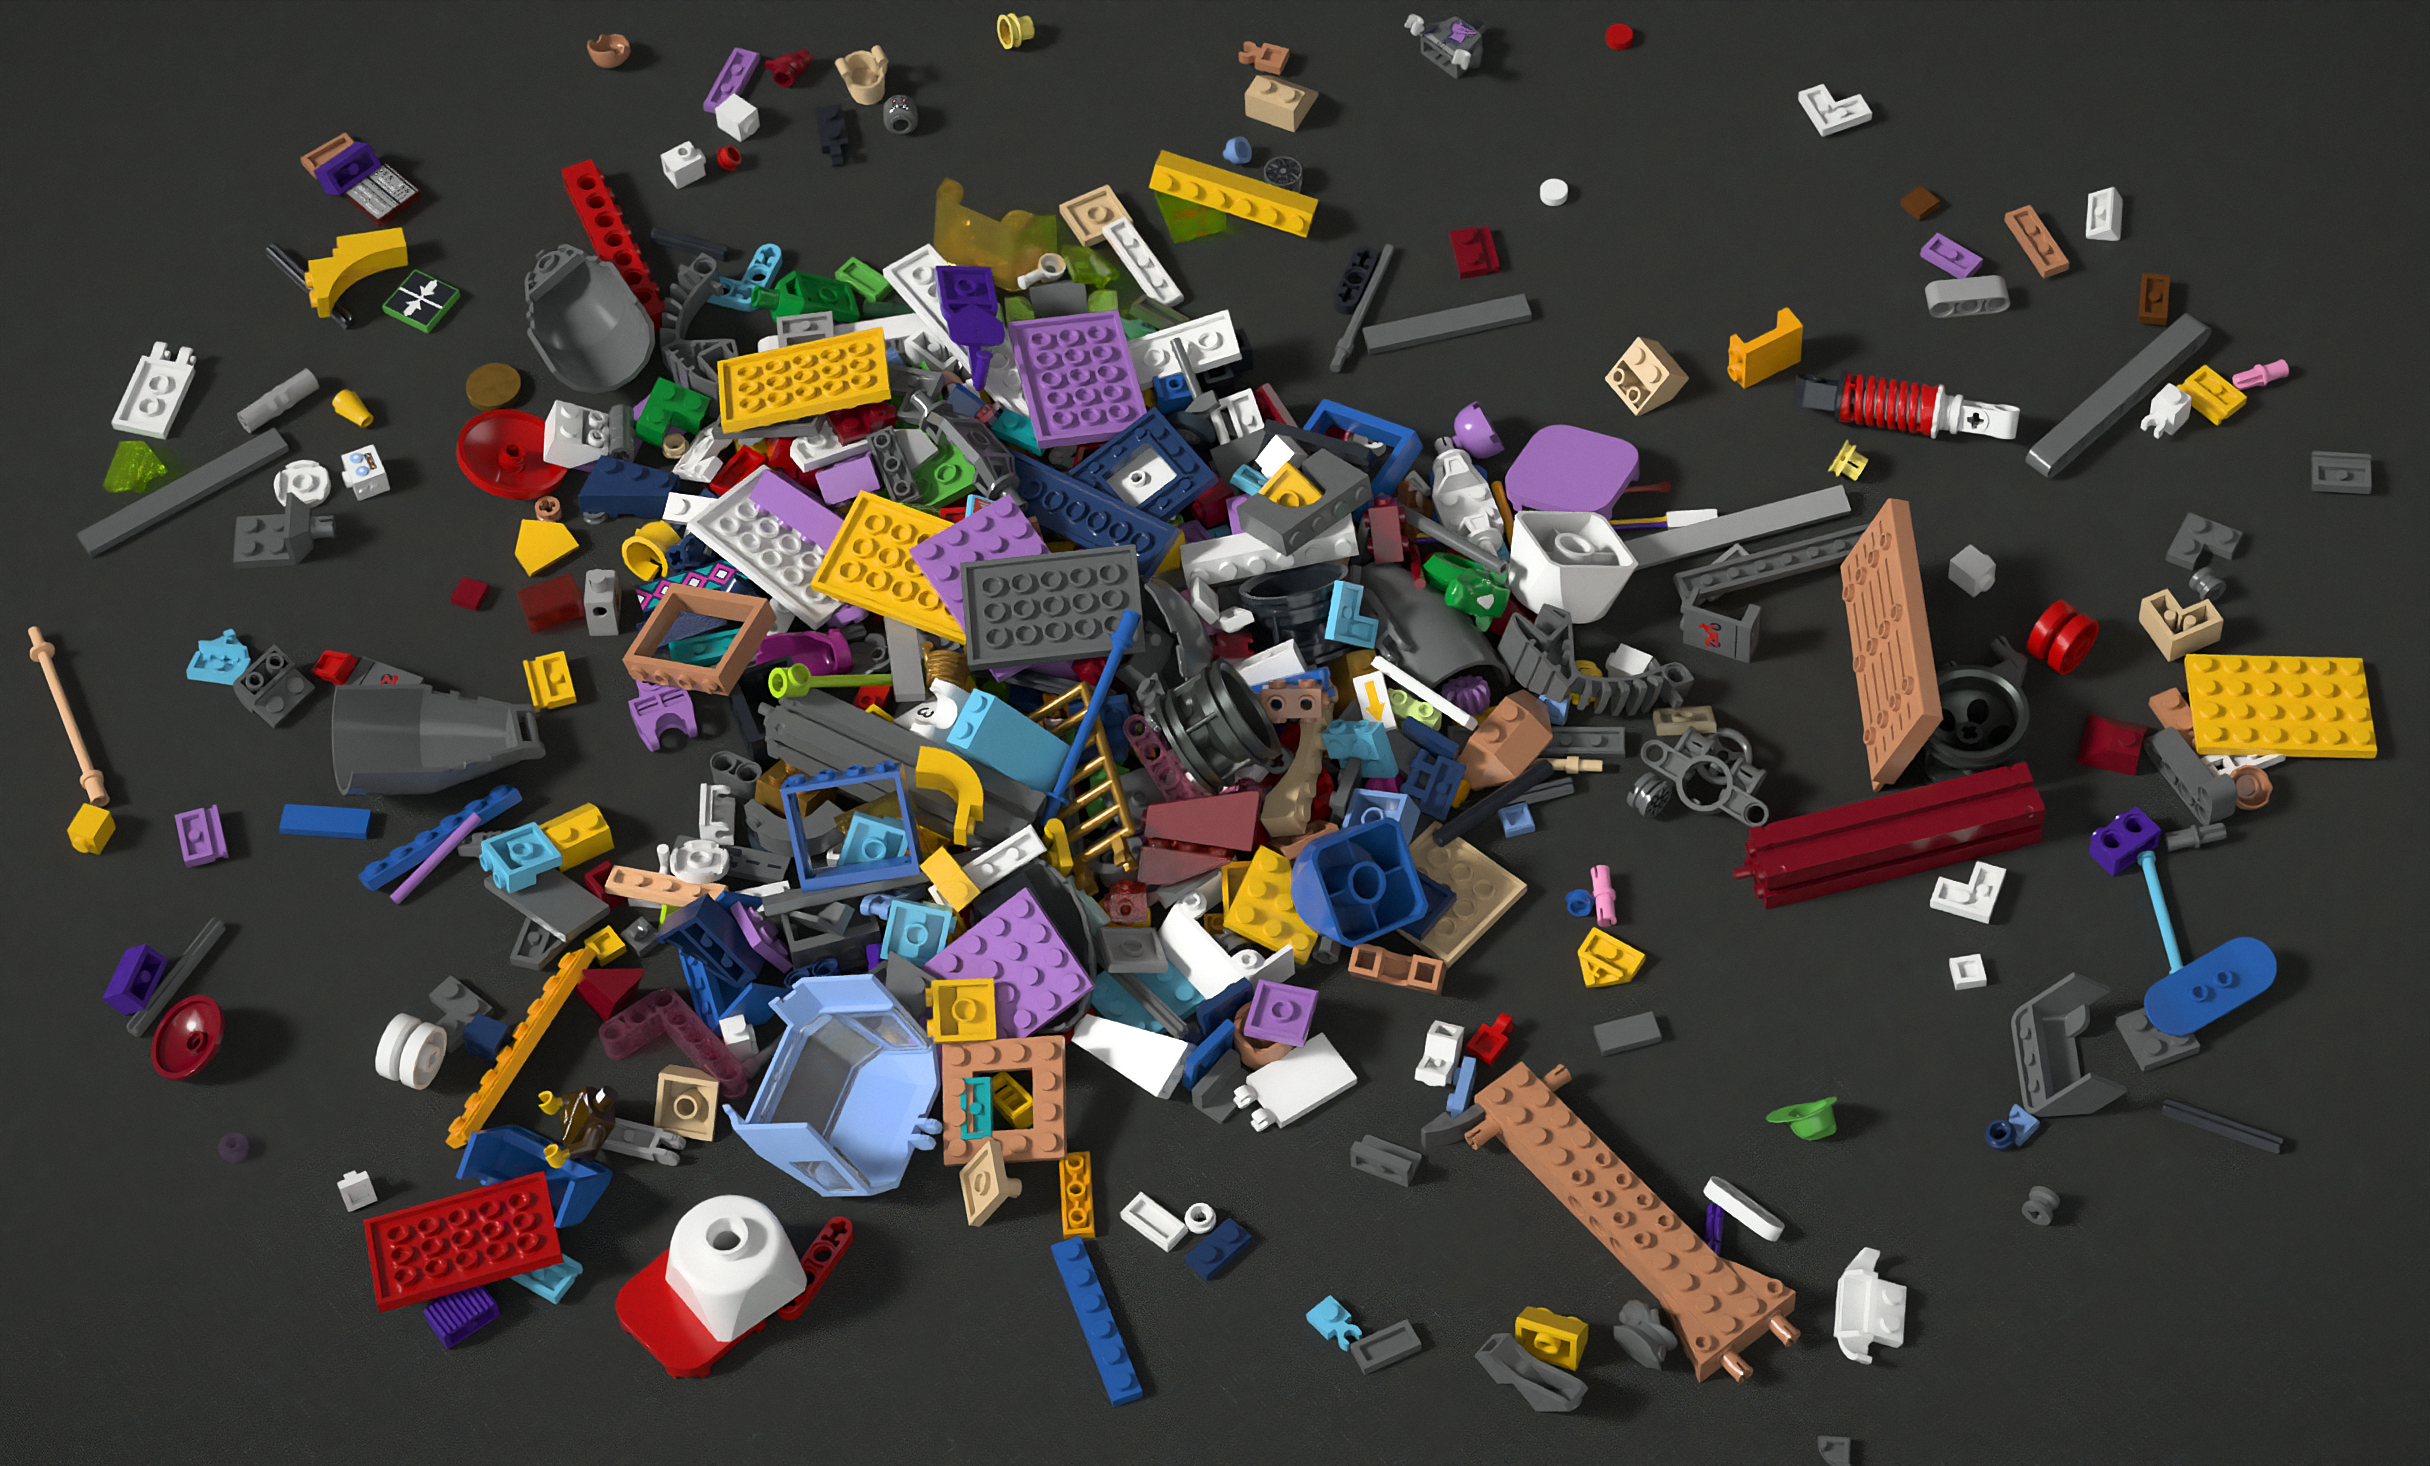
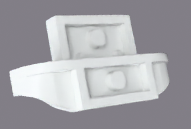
M1865 1247L1854 1258L1838 1280L1834 1337L1838 1338L1839 1345L1848 1358L1866 1365L1872 1363V1357L1868 1356V1345L1872 1341L1898 1348L1903 1343L1907 1287L1878 1279V1273L1873 1272L1880 1251Z

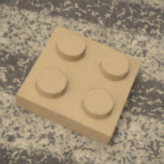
M1108 184L1059 205L1061 215L1084 248L1106 240L1102 233V227L1124 216L1133 225L1132 218Z

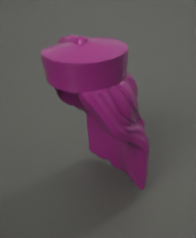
M830 629L828 634L806 631L800 633H777L765 636L758 648L759 652L756 653V665L790 654L793 663L804 664L809 669L811 676L851 673L853 668L851 649L840 629Z

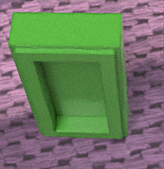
M855 257L849 259L835 272L836 280L850 283L853 291L875 305L894 289L882 274Z

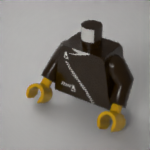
M585 1086L580 1091L564 1093L560 1098H556L550 1091L540 1093L539 1098L544 1104H539V1107L546 1114L553 1115L563 1106L560 1111L564 1150L561 1151L556 1144L547 1146L544 1149V1154L547 1156L546 1160L554 1168H560L569 1157L572 1160L581 1158L592 1162L615 1127L616 1121L613 1104L618 1099L616 1090L610 1086H604L601 1090Z

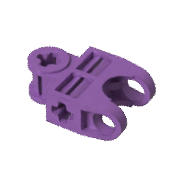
M636 680L639 698L628 701L637 731L651 752L660 749L659 737L668 728H679L684 734L688 733L690 738L698 736L693 705L687 690L681 687L662 686L658 683Z

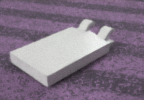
M157 341L154 344L150 357L142 355L111 422L114 429L166 439L196 373L193 366L197 358L191 356L192 348L182 346L176 362L169 361L171 352L166 351L168 344Z
M1322 1032L1305 1042L1304 1048L1296 1047L1280 1060L1271 1062L1247 1076L1246 1083L1248 1085L1237 1088L1234 1091L1236 1097L1233 1100L1240 1109L1245 1108L1256 1099L1263 1108L1256 1110L1251 1115L1254 1119L1251 1121V1124L1257 1132L1264 1130L1274 1122L1282 1128L1357 1084V1077Z

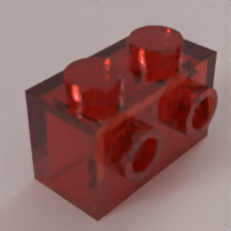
M571 573L554 577L552 580L535 586H529L517 592L520 608L531 634L586 615L582 597Z

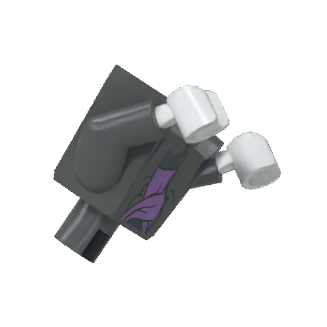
M1411 14L1408 17L1405 27L1411 28V33L1414 36L1420 35L1421 54L1455 79H1459L1468 68L1476 69L1480 66L1484 53L1482 34L1486 32V27L1481 20L1475 19L1468 25L1460 18L1452 17L1446 21L1430 24L1424 22L1421 17L1415 14Z

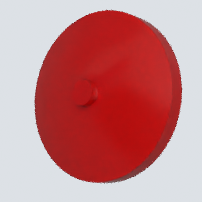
M512 409L492 410L472 418L460 432L456 455L461 470L472 483L495 496L513 500L540 498L556 490L563 483L568 472L567 467L543 461L546 421L536 415Z

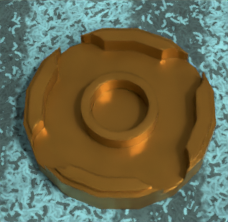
M502 363L485 364L477 368L469 375L466 382V393L469 401L477 409L486 412L503 407L505 409L511 407L519 399L522 392L521 379L517 371L509 365Z

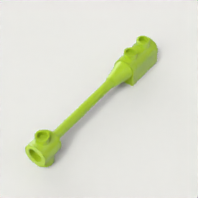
M922 658L921 666L925 693H930L926 685L927 671L925 667L924 658ZM796 663L791 667L773 669L769 675L768 684L771 694L777 699H782L784 697H804L810 688L893 687L892 673L811 676L809 669L804 664ZM969 675L973 682L976 684L977 682L975 676Z

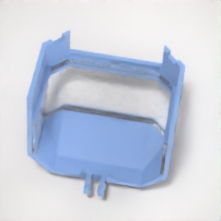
M874 974L801 978L792 985L794 990L783 999L777 996L768 1003L788 1026L746 1120L744 1121L730 1105L722 1106L732 1121L733 1129L759 1156L809 1186L822 1197L871 1196L897 1188L914 1148L933 1150L936 1145L934 1138L930 1135H921V1132L940 1134L943 1128L942 1123L927 1118L941 1087L936 1044H933V1039L927 1037L925 1030Z

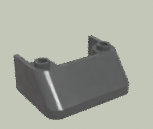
M2073 972L2020 1006L2013 1014L2011 1027L2023 1106L2027 1113L2037 1117L2091 1114L2127 1092L2126 1086L2091 1072L2081 1078L2075 1037L2081 1034L2090 1023L2089 1005L2109 993L2110 986Z

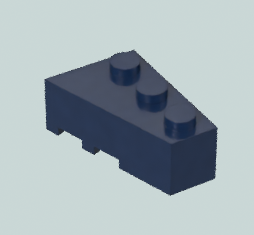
M601 455L578 497L582 518H586L583 512H588L589 514H592V512L594 514L605 512V514L609 515V518H618V514H635L636 518H663L669 493L682 494L679 475Z

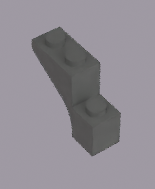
M1510 1333L1493 1334L1474 1355L1497 1384H1514L1535 1411H1572L1582 1402L1581 1397L1588 1390V1387L1580 1379L1533 1357Z

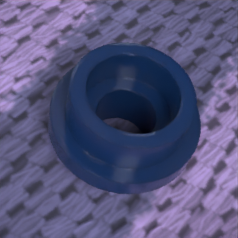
M2006 1120L1991 1122L1985 1132V1139L1988 1145L1995 1150L2008 1149L2017 1138L2015 1127ZM2006 1133L2004 1138L1997 1139L1999 1134Z

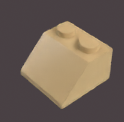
M1257 75L1245 93L1246 116L1295 132L1318 97V92L1271 75Z

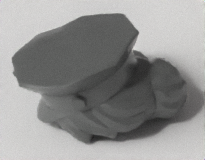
M1630 1300L1622 1307L1623 1310L1619 1313V1319L1624 1325L1614 1326V1339L1630 1357L1645 1367L1661 1370L1666 1351L1676 1348L1677 1338L1671 1331L1660 1325L1657 1308L1650 1310L1648 1304H1643L1639 1300Z

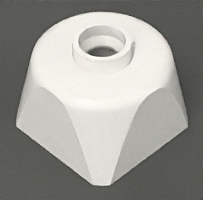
M1519 511L1515 515L1509 569V587L1517 600L1536 614H1539L1544 603L1566 610L1571 613L1572 624L1590 623L1604 617L1639 564L1607 519L1595 512Z
M723 1195L708 1199L687 1212L679 1221L673 1233L665 1279L717 1341L731 1342L805 1291L807 1278L788 1236L769 1208L755 1199L740 1195Z

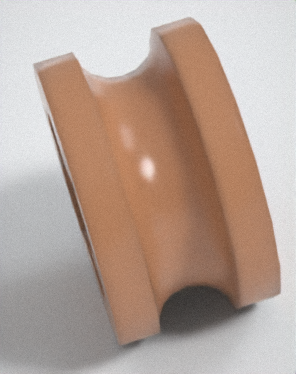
M545 496L540 498L535 504V511L539 521L556 523L561 519L562 511L557 498ZM550 508L551 512L547 513L545 509Z

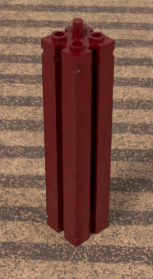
M2025 761L2014 764L2012 767L2004 766L1769 823L1765 827L1749 828V840L1745 841L1747 858H1744V867L1735 868L1732 872L1735 881L1753 877L1754 881H1757L1753 882L1756 899H1762L1765 910L1776 908L1780 904L1797 903L2022 848L2025 844L2034 845L2041 843L2043 829L2040 823H2044L2046 809L2038 790H2035L2033 787L2034 780Z

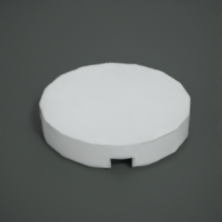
M300 460L292 462L285 466L286 469L282 473L279 472L276 475L274 481L276 497L285 507L287 493H294L310 509L321 504L330 493L331 482L328 471L319 466V463L315 461Z
M691 840L684 843V847L680 849L676 847L672 851L670 867L671 872L676 878L686 883L706 884L720 880L727 874L730 868V858L728 851L725 848L724 850L719 848V844L713 841Z

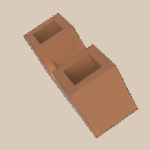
M1364 943L1353 947L1348 972L1353 977L1441 996L1447 965L1442 960L1413 955V957L1387 951L1385 948Z

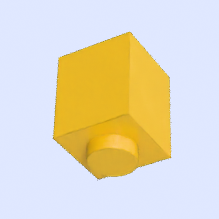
M84 803L67 829V832L75 849L83 853L91 852L100 855L116 826L110 811Z

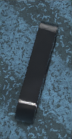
M1362 246L1353 252L1334 294V306L1340 314L1350 315L1355 313L1378 262L1377 252L1374 248ZM1365 258H1368L1364 263V268H1362L1361 261H1364ZM1361 277L1363 281L1359 284H1352L1349 282V279ZM1349 292L1351 293V300H1348L1347 303H1345Z

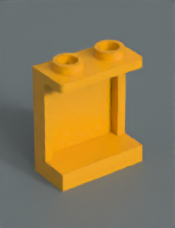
M1788 307L1778 311L1776 329L1748 343H1743L1737 334L1730 336V348L1728 349L1729 366L1727 369L1732 380L1738 381L1743 389L1801 361L1803 325Z

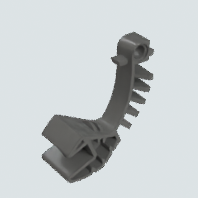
M701 253L689 267L680 265L678 273L679 285L672 283L670 287L671 298H665V313L662 312V328H660V345L664 366L671 378L674 379L675 384L711 398L708 415L718 419L720 415L717 361L738 357V351L733 339L684 340L691 321L702 305L712 294L718 297L724 294L723 285L720 284L716 261L712 257Z
M1546 603L1542 605L1534 625L1520 613H1513L1497 649L1506 668L1512 675H1516L1515 679L1523 687L1529 688L1530 691L1539 695L1546 694V698L1561 703L1571 692L1580 695L1577 704L1578 710H1584L1589 698L1595 697L1594 713L1601 714L1609 697H1611L1612 716H1618L1625 703L1628 716L1635 715L1640 705L1643 714L1650 711L1658 695H1660L1664 703L1669 702L1673 709H1680L1683 703L1681 697L1688 694L1695 680L1689 670L1681 663L1673 662L1660 666L1656 658L1650 662L1647 672L1637 675L1603 678L1582 674L1578 670L1574 658L1571 613Z

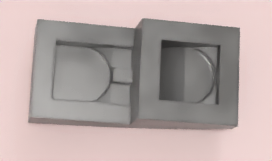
M1476 1103L1455 1119H1452L1446 1112L1442 1113L1421 1128L1422 1145L1425 1149L1436 1148L1465 1139L1466 1132L1472 1130L1485 1120V1110Z

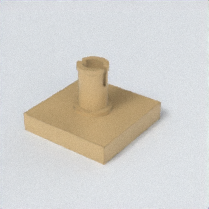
M989 1140L959 1172L970 1226L980 1227L1008 1196L1017 1198L1021 1193V1180L1018 1178H1007L999 1141Z

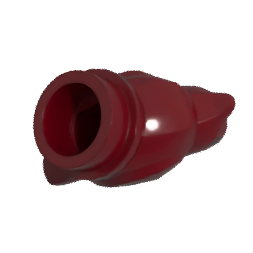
M801 49L795 53H786L775 60H767L765 67L773 71L772 78L777 85L790 87L797 77L805 71L806 66L814 60V56L807 49Z

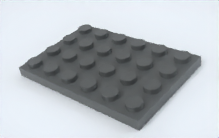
M1136 544L960 563L969 671L1109 656L1113 648L1110 637L1113 632H1116L1125 609L1137 612L1142 618L1132 638L1134 640L1132 648H1128L1123 654L1146 652Z

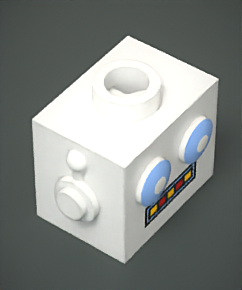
M373 444L341 456L345 471L341 472L346 487L353 488L358 501L390 490L386 472Z

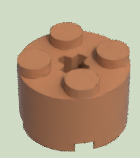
M1251 1001L1242 1006L1236 1013L1234 1021V1048L1240 1054V1061L1253 1068L1254 1071H1257L1271 1062L1280 1060L1291 1050L1295 1049V1046L1244 1036V1027L1252 1004Z

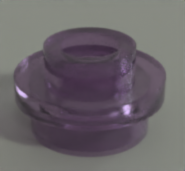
M240 1133L227 1134L218 1144L220 1156L231 1163L242 1161L249 1151L248 1140ZM234 1144H237L236 1147H234V1148H229L230 1146H232V1145H234Z

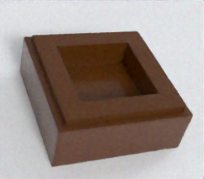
M1920 185L1901 199L1900 206L1920 221L1939 208L1940 200Z

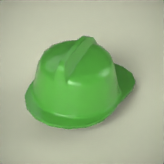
M1829 1097L1817 1102L1780 1108L1767 1115L1766 1120L1774 1123L1787 1122L1794 1133L1802 1139L1818 1140L1834 1134L1837 1130L1832 1105L1837 1102V1097Z

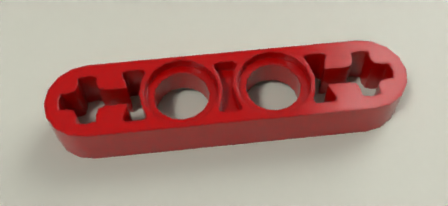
M839 1216L830 1219L800 1260L804 1273L812 1275L815 1279L812 1284L805 1287V1291L794 1298V1307L789 1305L787 1308H784L782 1306L776 1310L777 1315L781 1319L794 1320L803 1313L853 1242V1225L846 1217ZM844 1228L846 1234L840 1233L835 1238L834 1231L840 1232ZM823 1250L829 1251L832 1254L830 1259L825 1262H819L814 1259L815 1255Z

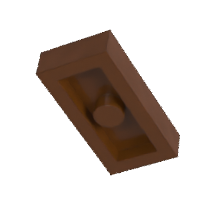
M2142 273L2138 323L2166 325L2170 275Z

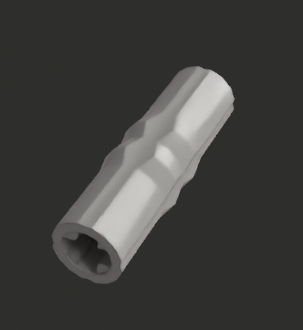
M306 368L238 412L237 417L247 432L251 433L271 419L280 416L285 410L292 408L297 402L319 388L318 382L314 375Z

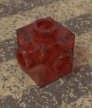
M1119 880L1116 884H1110V894H1104V912H1111V923L1117 922L1119 925L1128 926L1135 922H1147L1146 883Z

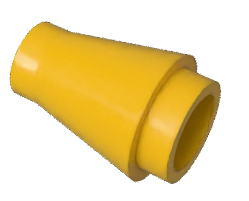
M344 389L334 398L332 405L335 407V412L358 424L361 428H366L373 421V415L369 413L356 392Z

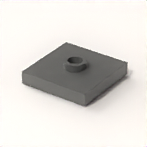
M1148 765L1119 776L1136 828L1135 834L1145 831V827H1141L1143 810H1148V806L1153 802L1169 800ZM1111 791L1101 797L1107 808L1115 804ZM1118 815L1114 818V820L1121 829L1123 827L1121 824L1120 817Z

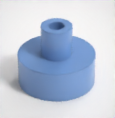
M1239 136L1227 142L1223 156L1226 160H1230L1231 163L1238 166L1251 160L1252 149L1247 139Z

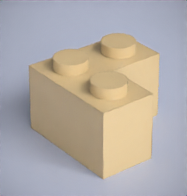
M2165 589L2142 599L2139 621L2168 662L2220 641L2223 618L2209 599L2182 609L2170 591Z

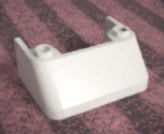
M1220 871L1216 877L1177 900L1157 932L1165 956L1205 997V1000L1216 996L1225 990L1229 984L1235 983L1243 977H1246L1252 983L1255 994L1259 979L1282 983L1295 974L1293 947L1290 944L1266 960L1254 950H1242L1233 957H1230L1196 921L1205 912L1223 901L1222 873Z

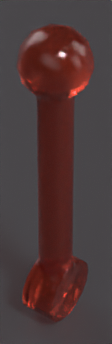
M1662 481L1660 485L1626 487L1623 493L1660 490L1662 493H1668L1671 490V483Z

